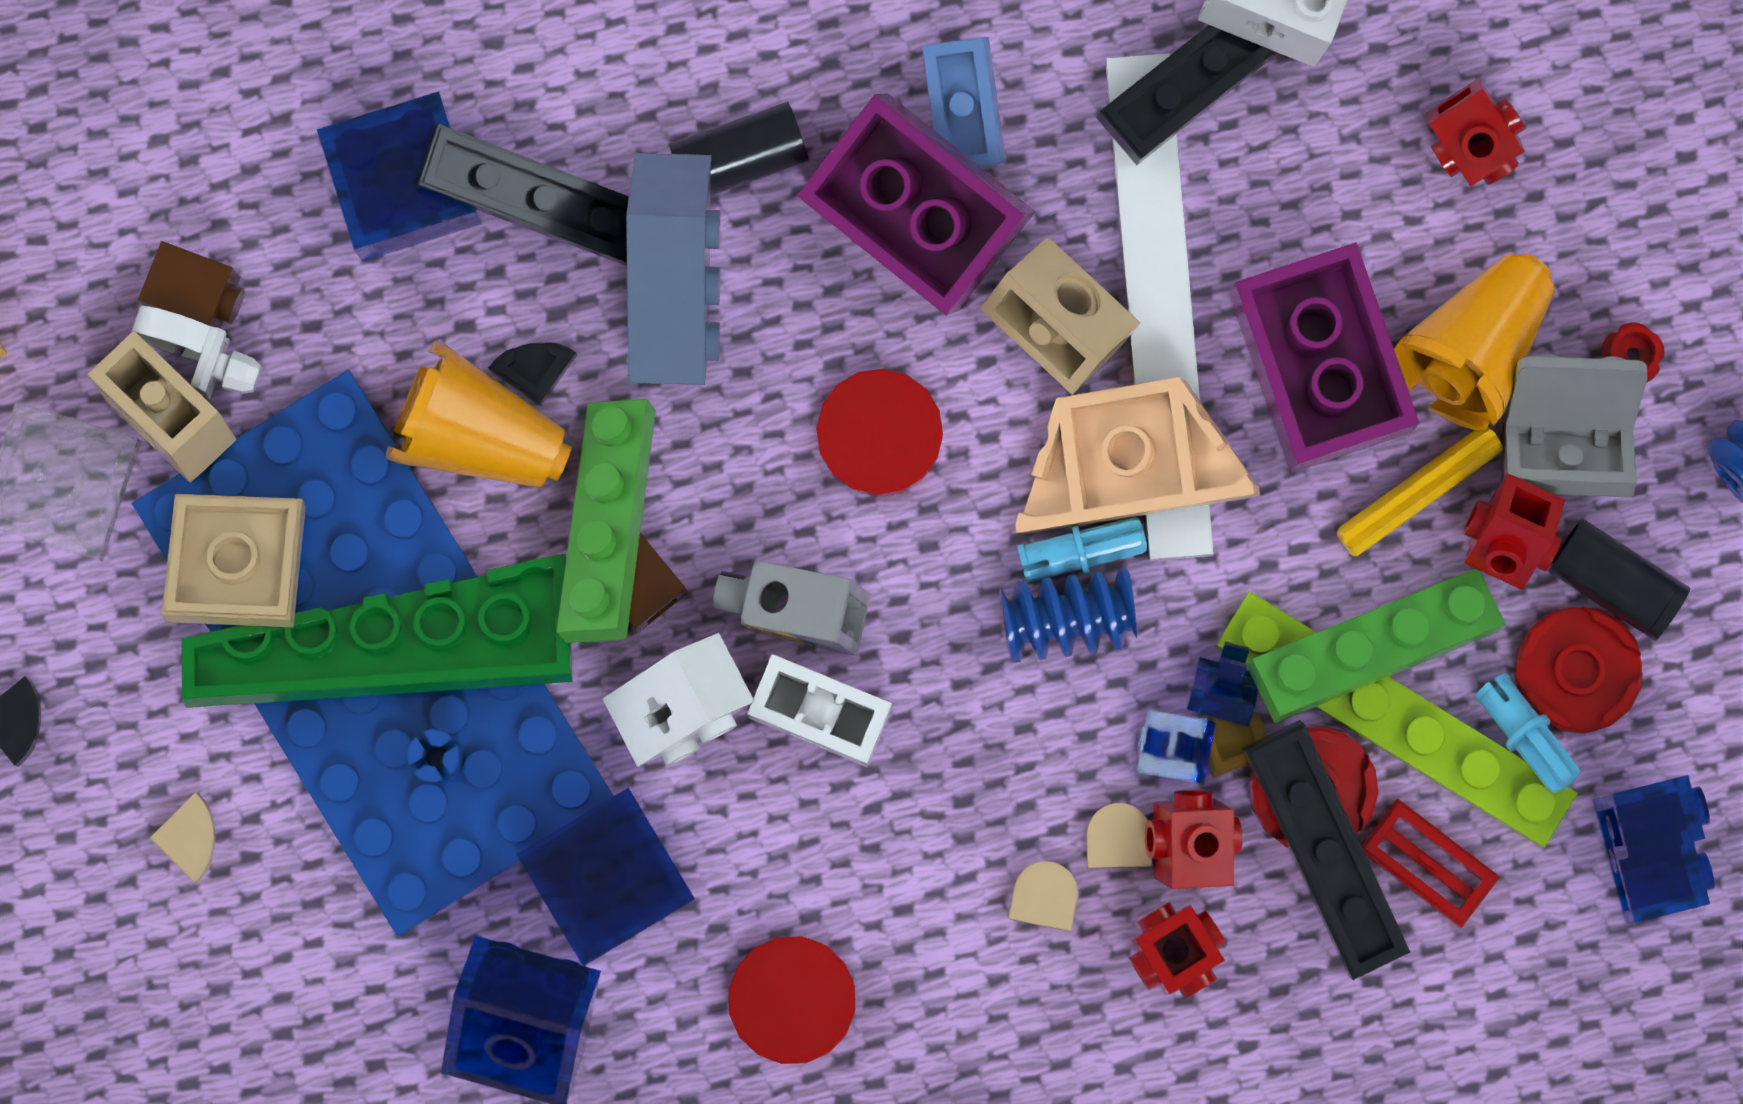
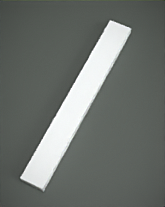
M1169 53L1106 58L1109 103L1170 56ZM1177 134L1138 165L1132 161L1112 137L1127 310L1141 322L1129 336L1133 385L1181 377L1187 381L1200 400ZM1209 505L1145 515L1149 561L1213 556Z

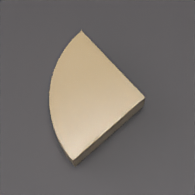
M195 792L150 839L197 884L207 873L212 863L216 836L212 812L202 796Z

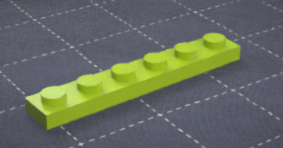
M1249 591L1215 647L1247 666L1255 657L1317 632ZM1390 677L1314 707L1540 848L1547 846L1578 794L1569 787L1556 793L1549 792L1524 759Z

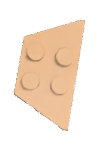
M1181 377L1056 398L1047 425L1048 440L1038 453L1031 474L1035 476L1024 513L1019 512L1015 523L1016 533L1022 535L1069 528L1075 525L1081 526L1260 496L1259 486L1187 381Z

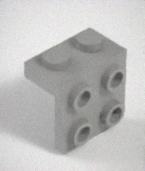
M1542 354L1520 359L1517 363L1513 391L1507 405L1502 427L1504 477L1509 473L1555 495L1633 497L1637 484L1633 429L1648 378L1646 364L1639 360H1625L1614 356L1592 359L1565 358L1553 354Z

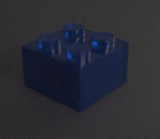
M439 91L317 129L354 251L362 262L483 224L479 210L412 186L431 125L441 124L453 129L446 105Z
M629 787L516 854L517 859L581 966L587 965L695 900Z
M475 935L453 995L441 1073L548 1104H567L586 1048L601 971L582 966L573 960L554 958L519 948L509 942H497Z

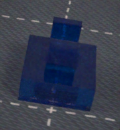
M1225 641L1219 662L1199 657L1191 684L1187 710L1249 727L1258 694V688L1250 672L1246 670L1247 664L1245 663L1250 648Z
M1148 710L1146 724L1141 726L1137 752H1140L1136 773L1204 785L1216 722L1205 718Z

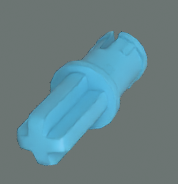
M1136 517L1081 531L1078 525L1072 526L1073 533L1026 545H1017L1027 585L1043 578L1080 569L1083 570L1084 575L1090 574L1089 567L1143 554L1147 550L1143 526L1139 518Z
M1503 673L1494 678V681L1497 683V686L1494 688L1490 682L1486 683L1477 692L1475 699L1484 706L1507 736L1508 740L1505 745L1510 752L1517 750L1549 792L1556 793L1570 786L1580 775V769L1549 730L1548 726L1551 721L1546 714L1538 716L1514 685L1508 673Z

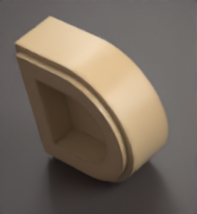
M1113 803L1104 806L1094 814L1086 832L1087 868L1152 867V859L1148 857L1145 847V826L1148 820L1139 809L1126 803Z
M1042 861L1028 866L1021 872L1015 882L1008 919L1071 932L1078 900V887L1073 875L1065 867L1054 862Z

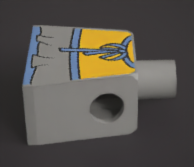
M755 561L750 577L725 571L720 573L714 590L713 606L715 609L742 614L741 624L757 634L857 656L871 594L848 578ZM789 594L786 606L781 611L776 612V606L780 598Z

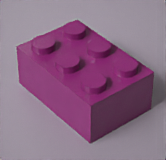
M888 93L873 95L797 195V197L946 316L960 310L1036 212Z
M1357 242L1234 283L1229 296L1290 473L1411 434L1420 424Z

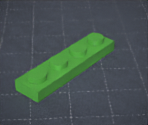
M648 399L588 403L557 625V633L565 643L627 639L656 410Z
M1473 569L1255 657L1247 667L1275 724L1495 634L1506 623L1480 571Z

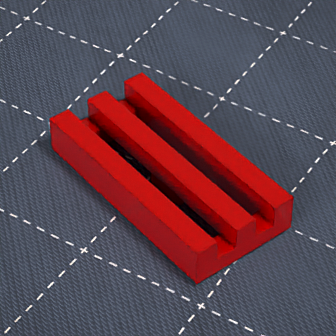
M1398 798L1392 803L1386 814L1361 844L1366 857L1459 928L1464 926L1500 878L1499 875ZM1399 818L1479 878L1480 882L1474 890L1396 831L1393 826ZM1385 838L1458 894L1465 902L1458 909L1378 847L1381 841Z

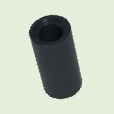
M788 101L669 143L672 154L711 155V196L809 161L800 129Z
M1581 518L1569 533L1550 567L1547 569L1549 573L1643 634L1645 633L1646 636L1654 641L1658 640L1670 625L1691 589L1584 518Z

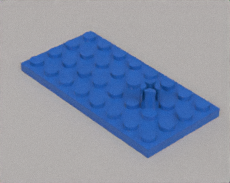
M349 369L236 438L237 440L191 483L179 473L131 503L168 562L175 494L303 499L306 510L295 613L320 607L329 611L363 603L362 598L386 593L387 597L425 589L424 584L445 579H449L450 583L478 577L410 466L386 459L388 446L398 450L399 448ZM206 624L210 632L239 626ZM545 684L254 703L397 937L402 936L617 801Z

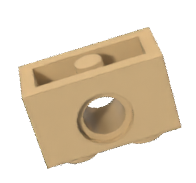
M1048 236L1006 273L979 308L1072 395L1115 355L1141 323Z
M135 331L126 337L87 374L105 401L190 483L237 440L219 411Z

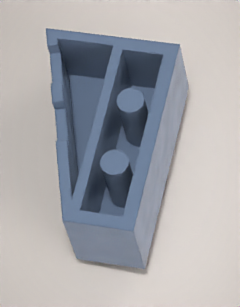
M635 153L627 207L628 383L705 385L707 360L719 361L720 322H709V305H719L720 267H710V249H719L720 210H711V155Z

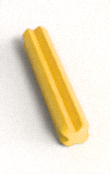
M1489 426L1485 430H1473L1341 525L1336 532L1339 541L1353 557L1359 556L1498 456L1503 450L1500 439Z

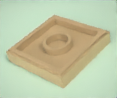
M175 494L162 606V617L165 622L294 627L306 510L303 499Z

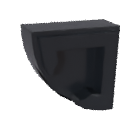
M554 342L529 343L505 351L492 362L488 369L542 406L576 358L577 353L566 346Z
M24 676L0 696V748L14 766L17 767L25 762L34 750L41 726V699L34 683L27 676Z

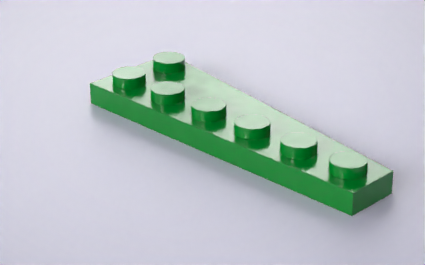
M566 554L552 555L486 570L487 575L454 583H450L449 579L424 584L425 589L387 597L386 593L362 598L363 603L329 611L320 607L295 613L294 627L239 625L181 638L182 701L186 708L573 682L571 643H565L557 633L567 559Z

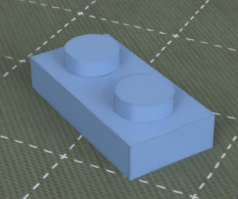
M989 37L922 46L934 130L978 166L1006 163Z

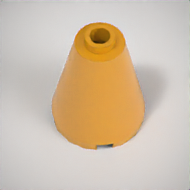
M1506 254L1400 338L1394 351L1407 389L1412 392L1417 384L1421 385L1438 398V400L1427 407L1458 426L1476 431L1485 430L1490 422L1494 426L1503 416L1512 395L1517 363L1520 359L1528 357L1554 296L1555 287L1550 279L1551 272L1540 259L1530 254Z
M435 340L428 352L439 358L434 368L429 366L427 369L420 366L393 430L394 433L404 437L401 449L398 450L388 446L386 459L403 465L537 488L543 486L547 477L558 481L572 446L562 442L565 429L448 345Z

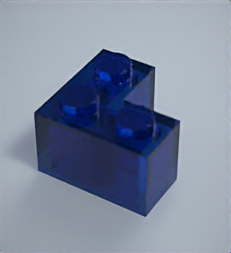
M1689 775L1593 799L1625 924L1637 923L1710 904L1707 891L1715 888L1712 867L1706 853H1697L1694 841L1705 839L1702 826L1710 823V815L1701 787L1692 788Z

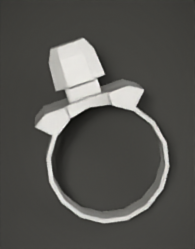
M141 306L139 308L131 333L135 331L147 344L167 352L174 353L176 344L185 347L186 349L181 356L198 361L190 385L206 400H210L216 380L223 382L222 388L242 394L254 392L262 367L254 358L235 350L231 356L227 355L226 351L230 340L226 338V331L166 310L149 306Z

